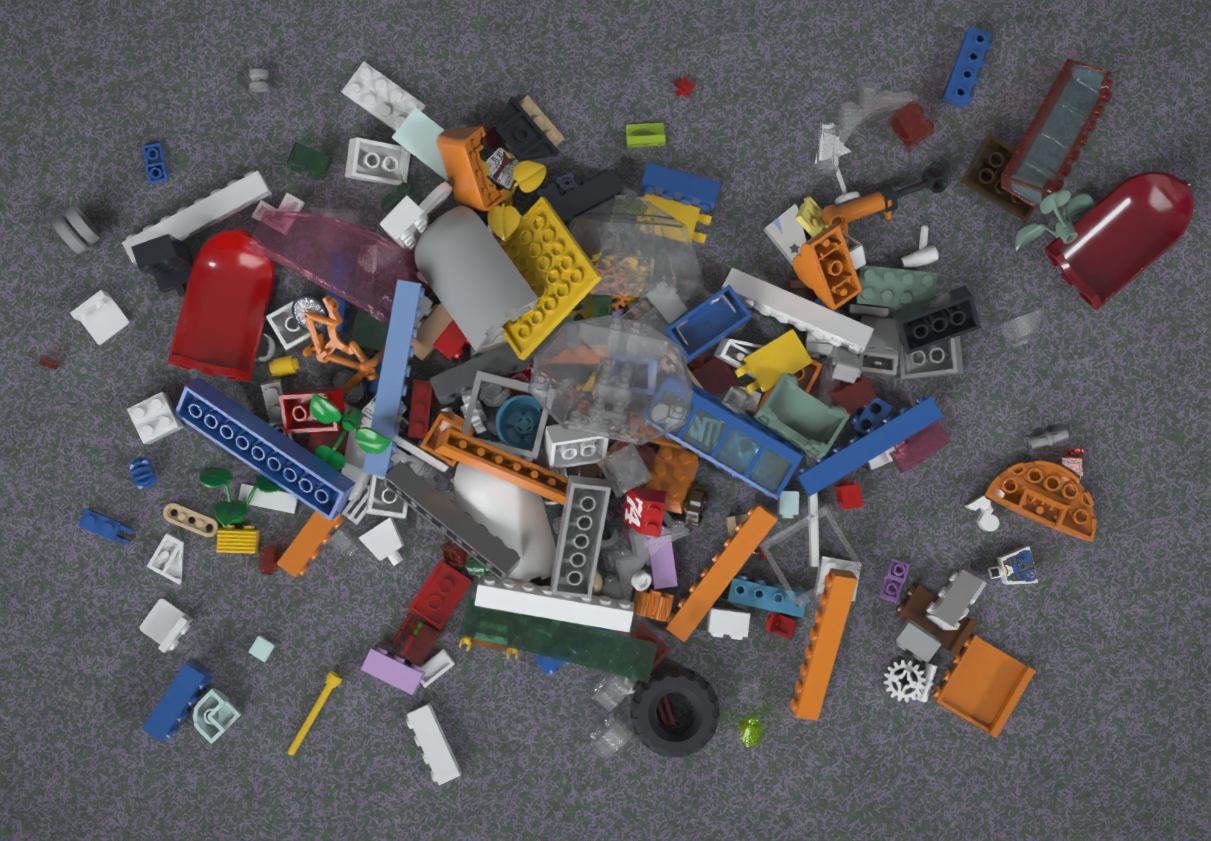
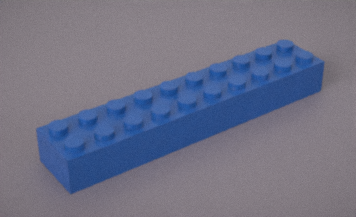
M198 377L185 385L174 414L175 416L330 521L343 511L356 484L354 481Z

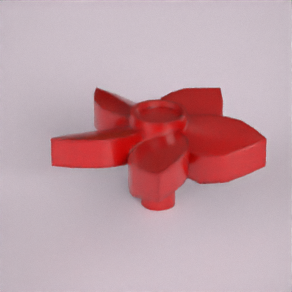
M686 75L682 78V83L678 81L673 82L675 87L679 88L676 91V97L684 93L686 97L690 98V90L696 84L688 83Z

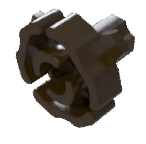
M696 479L692 489L689 491L687 500L684 501L683 511H685L686 525L699 527L705 516L709 490L707 485L699 484V480Z

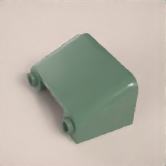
M784 372L758 409L754 418L757 422L809 456L820 459L827 454L850 415L846 413L847 410L842 406L829 407L798 387L799 384L794 375Z

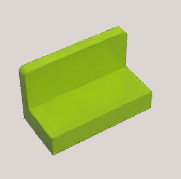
M664 124L626 125L627 148L665 146Z

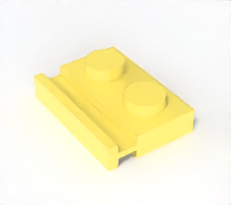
M809 196L804 198L805 202L801 204L795 219L814 237L828 228V226L821 218L823 210Z

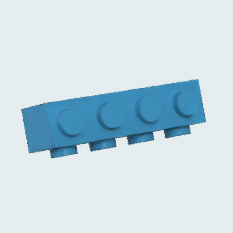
M736 575V578H733L730 582L727 601L804 617L808 595L804 594L803 589L793 587L792 591L786 590L785 585L776 583L773 586H768L766 581L755 579V582L747 581L748 577Z

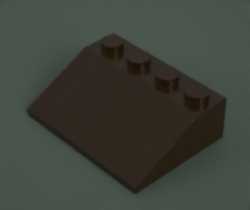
M989 134L984 138L959 183L1026 223L1056 173L994 135Z

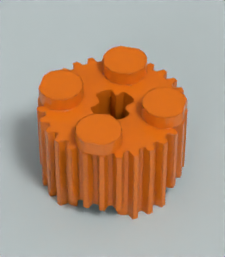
M648 588L643 591L636 590L633 599V614L666 622L670 615L674 595L663 593L662 596L660 591L649 589V592H647Z

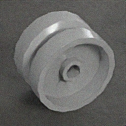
M73 204L65 211L67 218L59 215L52 220V225L66 244L80 255L88 248L86 241L94 244L101 239V235L89 218Z

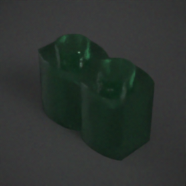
M295 142L286 163L291 166L290 170L299 174L301 171L308 173L307 177L318 181L319 178L324 180L333 159L322 152Z

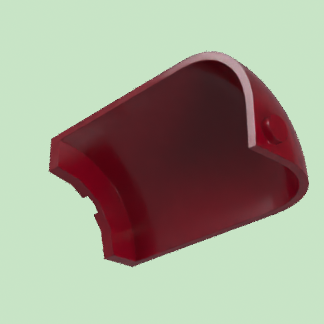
M1152 171L1132 176L1119 184L1072 224L1078 234L1074 241L1065 244L1058 237L1047 245L1044 250L1054 267L1058 265L1063 272L1061 277L1070 287L1074 285L1081 292L1079 296L1097 311L1170 249L1183 235L1190 223L1194 209V200L1190 190L1191 185L1186 180H1181L1165 172Z

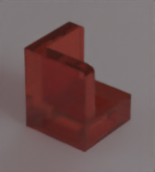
M1084 449L1064 450L1062 466L1079 479H1083L1085 472Z

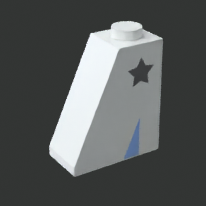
M796 204L764 229V232L792 266L793 258L800 253L801 245L807 242L803 226L795 219L799 211Z

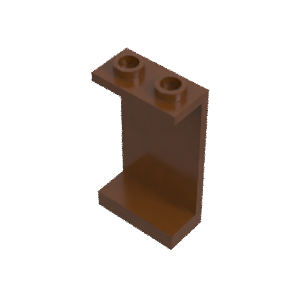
M920 584L911 585L906 592L908 597L904 602L901 601L898 604L895 616L904 622L907 618L911 619L939 638L941 646L958 655L978 622L965 616L960 621L958 620V623L961 625L957 630H942L925 617L927 607L932 601L935 603L938 597L924 589Z

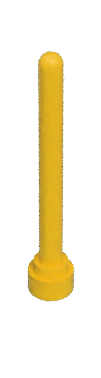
M329 671L326 676V686L288 749L289 755L296 753L332 689L339 686L343 680L337 673Z

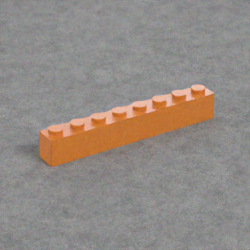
M450 428L440 433L435 452L564 505L569 478Z
M758 503L756 507L752 505L746 513L748 518L745 522L741 520L736 526V534L726 539L723 544L725 546L721 553L718 551L711 560L714 563L710 568L705 567L700 574L701 580L698 583L694 582L688 590L690 592L687 598L683 597L677 605L679 609L676 613L671 612L669 618L666 619V629L683 642L687 640L778 520L776 515Z
M830 568L829 573L825 576V588L819 597L820 606L815 612L814 627L810 630L809 646L805 648V660L800 666V678L795 684V696L790 702V709L796 718L818 721L858 580L852 571Z

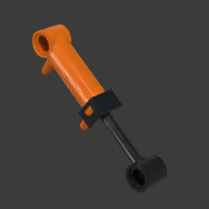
M929 168L924 172L922 181L897 191L889 184L877 187L876 192L840 206L828 205L823 209L821 218L828 227L832 224L840 225L841 230L845 231L848 235L849 222L884 210L885 219L890 220L892 211L898 209L897 198L924 188L930 189L936 194L941 193L946 189L948 180L937 168Z

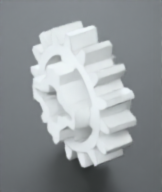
M471 394L462 396L464 405L460 407L464 418L466 417ZM477 399L471 424L477 434L486 431L484 421L487 418L479 399Z
M901 660V665L897 661L894 662L895 668L889 666L888 670L890 673L884 674L888 678V680L884 681V684L889 685L886 691L893 692L891 694L892 698L897 695L899 702L902 698H905V702H909V697L916 700L915 694L921 696L923 693L920 689L926 688L922 682L926 681L927 678L921 676L924 670L918 671L920 665L912 666L913 661L911 660L908 664H906L905 660ZM905 668L902 674H895L898 669ZM912 671L916 674L918 680L914 679ZM907 675V680L910 681V683L906 684L905 687H903L904 685L901 679H903ZM893 682H896L898 691L895 689ZM908 688H916L914 692L905 694Z

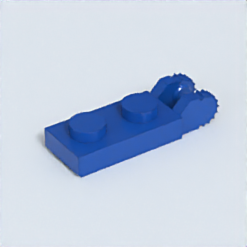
M89 509L84 510L78 525L80 528L125 545H129L130 540L118 536L119 530L125 531L128 534H134L135 531L133 528L123 525L122 522Z

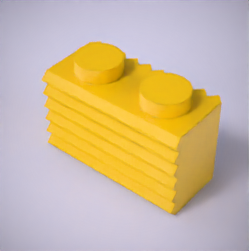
M228 525L226 528L223 526V529L217 530L216 551L259 553V530H254V526H243L242 529H235V525Z

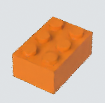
M660 445L645 488L666 491L664 510L682 514L684 501L687 500L699 466L698 455L693 452Z

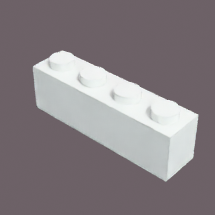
M430 702L408 712L406 722L409 728H413L416 734L414 739L417 746H421L423 749L422 757L425 763L429 764L432 769L430 774L433 781H437L441 785L460 776L462 773Z

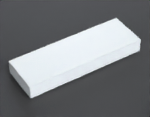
M241 484L238 500H241L243 504L246 503L253 486ZM258 488L249 505L295 514L298 498L288 492L264 493Z

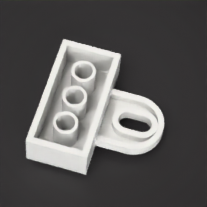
M443 182L419 206L406 195L380 223L381 227L406 252L409 249L412 251L416 247L418 239L431 224L429 217L447 199L452 191V187L447 182Z

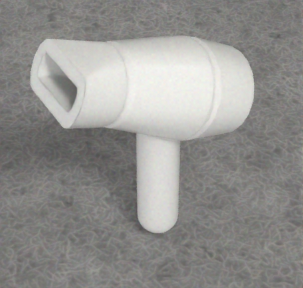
M927 225L921 227L919 250L901 258L903 269L928 265L938 260L939 253L934 245L927 247L929 230Z

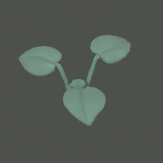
M1067 189L1059 190L1044 198L1040 204V210L1044 214L1054 210L1060 221L1056 224V231L1043 223L1040 225L1031 223L1017 233L1015 238L1016 251L1040 236L1045 229L1054 234L1056 238L1060 237L1065 244L1074 241L1078 234L1072 225L1070 217L1095 206L1093 199L1086 193L1078 194L1070 199L1071 193ZM1068 201L1067 206H1065L1062 211V215L1065 218H1067L1066 222V220H1063L1057 208L1063 206Z

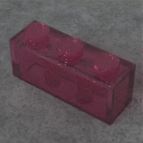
M940 422L933 425L930 424L922 429L920 433L917 432L910 436L908 441H902L895 445V449L889 455L900 473L911 470L951 441Z

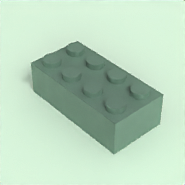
M866 265L857 269V276L862 291L854 296V305L899 310L935 297L937 273Z

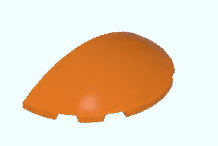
M1046 461L1016 464L998 475L985 492V496L1024 517L1068 535L1093 542L1096 531V518L1093 512L1094 503L1089 491L1085 490L1081 485L1080 479L1060 465Z

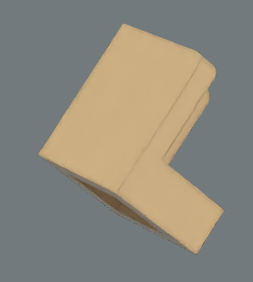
M741 514L726 517L729 536L736 534V526L741 520L745 522L748 515Z

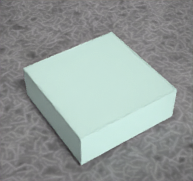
M259 635L248 652L261 661L266 662L276 645Z

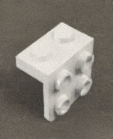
M159 599L140 625V630L159 643L158 649L166 653L173 651L179 644L178 639L181 635L187 633L191 627L189 624L193 619L167 600Z

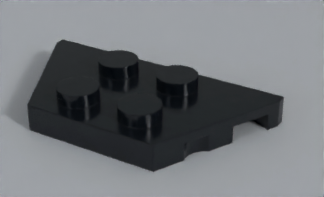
M511 96L494 131L496 136L519 162L557 156L560 151L515 98Z

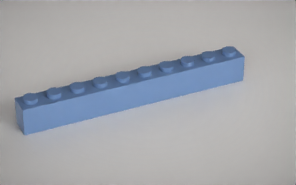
M397 279L371 429L386 438L392 439V441L382 453L369 454L366 452L363 473L385 477L393 468V461H390L391 453L395 454L397 442H394L395 434H399L400 423H397L398 415H402L404 404H401V398L406 396L407 385L404 382L405 377H409L411 366L408 365L409 357H413L414 346H411L412 338L416 339L418 327H415V321L420 319L421 308L418 307L419 299L423 300L425 288H422L421 283Z

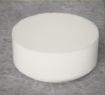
M638 571L633 575L631 584L636 590L643 591L651 584V576L645 571Z

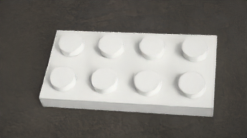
M364 61L341 91L394 131L398 130L414 107L421 112L426 107L422 102Z

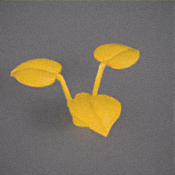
M482 160L486 176H488L490 167ZM532 161L518 163L513 170V178L517 182L514 183L511 191L503 189L506 198L499 203L501 207L495 206L488 212L487 219L490 228L503 241L509 238L520 223L519 212L511 206L513 204L512 195L515 194L516 187L519 185L521 191L525 193L536 190L542 184L546 175V167Z

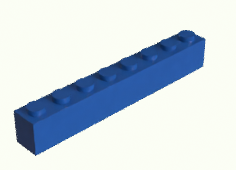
M925 396L920 397L914 401L916 405L909 408V406L900 409L898 416L885 418L881 421L883 425L878 428L875 425L865 431L866 435L861 438L858 435L848 441L850 444L843 448L841 445L832 450L833 454L826 458L824 455L822 458L815 461L816 465L811 468L807 465L800 469V474L796 477L807 496H812L944 417L932 396L928 398Z

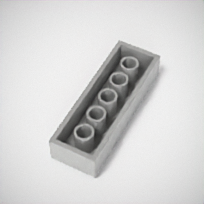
M569 475L550 582L551 592L554 595L591 599L611 491L608 480Z

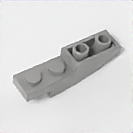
M281 379L262 382L261 388L269 417V425L295 442L294 433H285L279 401V395L284 393Z

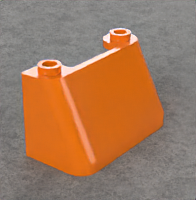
M483 126L444 130L438 135L436 144L439 148L455 201L461 206L480 211L492 210L506 197L503 189L496 190L495 184L489 185L479 151L484 148L483 144L480 145L481 137L486 135Z

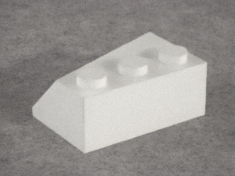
M965 570L954 571L948 579L950 583L947 587L943 586L938 592L939 598L935 603L932 601L926 609L927 614L925 617L942 630H957L961 624L958 623V620L960 621L968 614L969 608L967 606L969 604L972 605L987 584Z

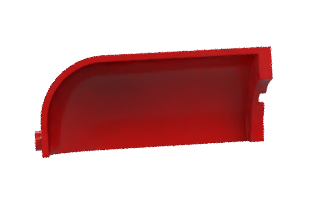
M236 228V230L219 232L206 241L198 252L192 266L167 363L187 370L191 368L201 370L202 374L217 377L218 374L228 376L227 379L249 382L273 290L275 271L273 260L267 247L259 239L248 234L247 230Z

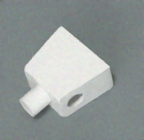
M392 517L359 537L362 543L379 561L388 557L393 566L403 560L397 550L402 548L404 543Z

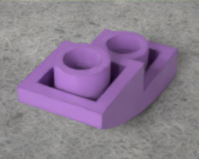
M891 558L878 597L895 603L898 602L910 564Z

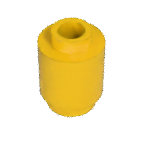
M289 355L273 359V362H269V368L273 377L277 376L280 378L296 374L297 369H299V363L297 358Z

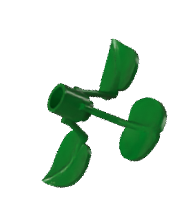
M313 393L310 404V412L313 417L325 424H329L332 421L338 423L342 420L344 431L331 449L329 446L322 444L315 450V456L336 470L343 469L346 460L341 453L335 450L347 431L356 429L355 439L359 440L358 445L363 451L369 454H379L388 448L392 439L382 436L373 429L367 427L360 428L363 418L360 410L351 408L348 413L344 412L341 415L336 406L317 393Z
M209 468L199 473V480L203 485L210 488L224 485L228 501H220L214 506L215 516L224 528L231 523H240L244 520V517L247 515L248 505L256 489L259 488L264 493L277 492L283 489L261 474L256 477L255 482L257 484L253 486L246 503L243 504L241 500L232 501L227 482L232 481L233 476L228 470Z

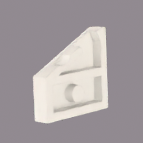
M166 533L147 567L180 585L182 582L184 541Z

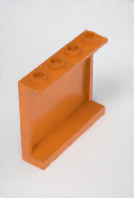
M971 633L961 652L954 656L952 668L947 669L944 673L942 685H938L934 690L933 696L935 697L933 700L997 738L1033 677L1035 670Z

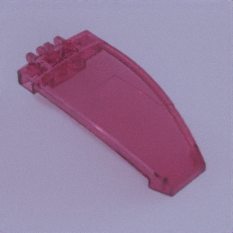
M265 211L247 244L262 259L266 256L366 310L370 313L371 317L386 325L390 322L397 279L421 283L423 286L421 280L412 276L417 266L414 254L367 229L323 215L291 211Z

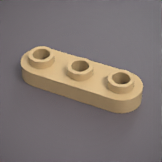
M168 504L163 510V516L168 522L202 536L213 537L217 534V530L220 529L216 519L180 504ZM173 509H176L178 512L176 516L172 515ZM192 516L195 518V522L193 524H191L189 521L190 517ZM208 524H212L213 529L211 531L207 529Z

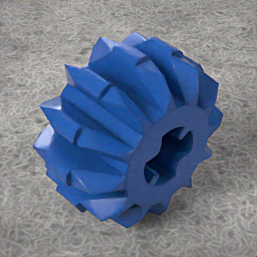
M141 456L130 461L129 468L135 485L139 489H146L157 483L154 466L149 457Z

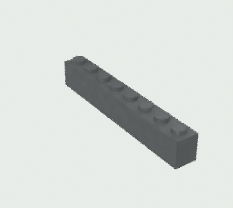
M569 315L554 328L525 360L519 359L511 345L507 343L429 379L440 403L449 404L460 396H467L472 393L477 371L507 378L509 374L521 372L529 365L539 364L549 356H557L567 348L577 347L580 342H583V339L572 315ZM481 381L480 388L488 387L491 383Z
M399 461L385 475L384 486L499 579L504 581L518 566L521 557H519V554L514 549H509L499 537L493 536L484 525L478 524L468 512H463L456 502L447 499L441 490L432 487L426 478L417 475L410 465Z

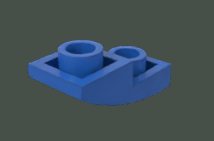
M162 142L142 146L149 184L168 181V171Z

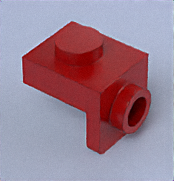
M772 612L766 619L765 630L792 640L798 622Z

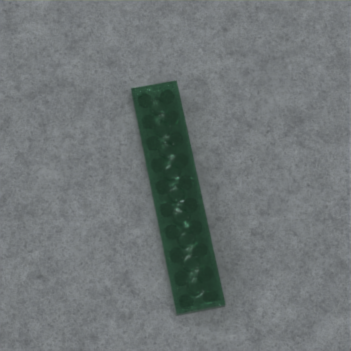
M468 598L459 632L461 636L649 683L658 644L572 622L476 606V598Z

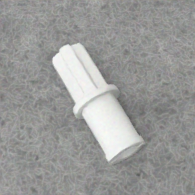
M925 663L922 677L927 678V680L922 682V684L926 688L920 689L923 694L921 696L916 695L917 700L927 702L931 686L934 685L933 679L938 666Z

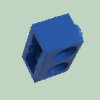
M874 395L870 396V398L866 397L861 404L862 411L860 414L856 413L851 420L853 424L851 429L862 436L866 435V430L861 428V421L867 420L870 424L869 428L874 425L878 428L883 425L881 421L887 418L893 407ZM873 403L879 406L880 410L877 414L871 411Z

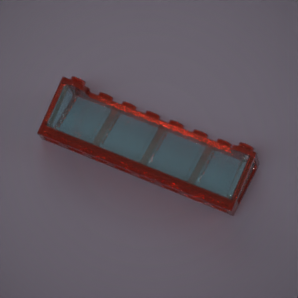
M1071 59L1066 60L1001 176V188L1041 211L1040 204L1044 198L1062 189L1064 178L1070 175L1073 162H1077L1080 156V149L1086 146L1089 133L1093 132L1096 127L1097 118L1102 117L1105 104L1109 103L1112 98L1113 92H1110L1113 85L1111 71Z

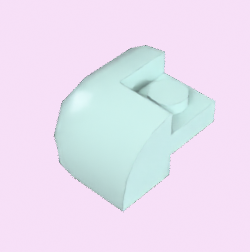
M212 688L197 703L193 712L194 726L211 744L242 715L229 701L230 699L215 688Z

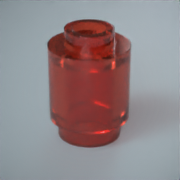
M263 546L258 563V570H261V574L272 575L273 572H277V562L280 556L278 548Z

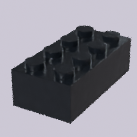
M966 285L892 312L901 345L907 355L981 328L973 295Z

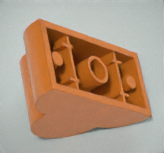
M832 224L801 245L800 253L793 258V267L799 279L807 287L813 289L821 303L830 310L834 311L862 291L840 225Z

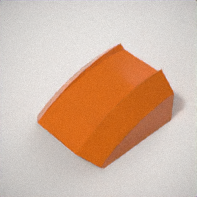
M452 411L440 412L420 447L454 467L457 463L456 460L439 454L434 450L440 433L447 428L462 433L465 419ZM471 424L468 436L472 437L474 429Z

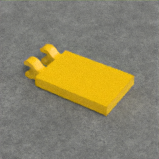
M645 193L635 230L689 246L691 240L704 244L706 234L694 232L696 222L709 226L712 216L699 214L700 208L683 205L678 201L666 200L660 196Z
M792 329L743 359L745 365L735 370L738 378L749 371L756 381L745 387L748 394L758 388L765 392L777 383L784 372L793 375L813 361Z

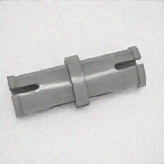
M1065 427L1056 431H1045L1044 434L1028 438V444L1031 450L1045 445L1052 446L1053 443L1069 439V434Z

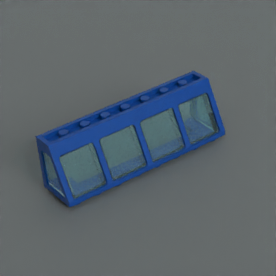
M673 371L670 372L650 404L643 420L649 428L662 432L666 438L679 442L683 448L691 449L700 458L708 459L716 467L725 469L733 477L742 479L750 487L757 488L767 497L776 500L780 497L804 454L802 450L775 434L755 419ZM657 405H666L671 409L672 418L667 424H658L652 419V410Z

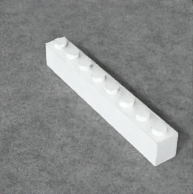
M250 171L241 180H233L224 189L221 190L219 188L212 191L209 197L205 199L204 197L199 198L193 202L192 206L188 208L187 206L177 210V214L165 216L160 219V223L148 225L143 228V232L139 234L134 233L126 237V241L122 242L132 263L137 265L131 246L166 234L184 241L271 195L272 193L259 171Z
M734 268L731 269L722 286L723 289L730 284L745 307L757 309L765 316L771 315L781 323L794 325L800 331L810 332L814 337L826 339L832 345L842 346L853 354L863 355L873 334L874 328Z
M480 576L475 600L476 606L624 632L630 631L634 603L625 599L616 600L608 596L599 597L591 595V599L554 595L551 592L550 586H537L529 582L519 583L511 579L502 581L493 576Z

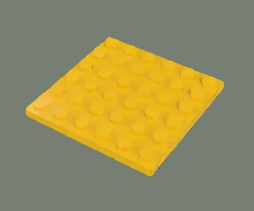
M542 196L520 219L519 226L506 241L501 240L499 242V245L539 298L533 310L520 316L513 322L508 320L503 325V335L521 360H525L602 279L550 203Z

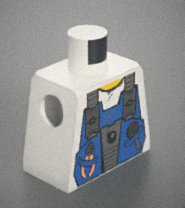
M1022 546L998 556V566L988 568L991 579L1001 577L1002 583L1006 585L1038 583L1030 546Z

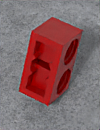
M854 480L839 482L840 486L835 487L838 508L846 510L863 507L860 483L854 484Z

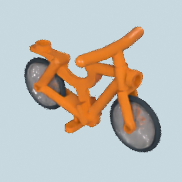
M309 294L296 297L292 304L293 318L302 329L310 332L313 341L303 350V355L307 357L316 351V358L319 362L327 363L331 361L351 367L337 369L331 377V387H342L343 399L346 403L351 405L361 403L367 395V385L363 378L367 376V379L371 381L379 376L375 367L383 360L386 343L378 354L368 360L355 341H351L347 345L339 339L336 327L343 322V319L337 311L339 305L336 299H331L328 295L322 299L323 304L318 298ZM326 325L331 339L328 344H326L322 332ZM338 348L347 354H355L360 362L332 353Z

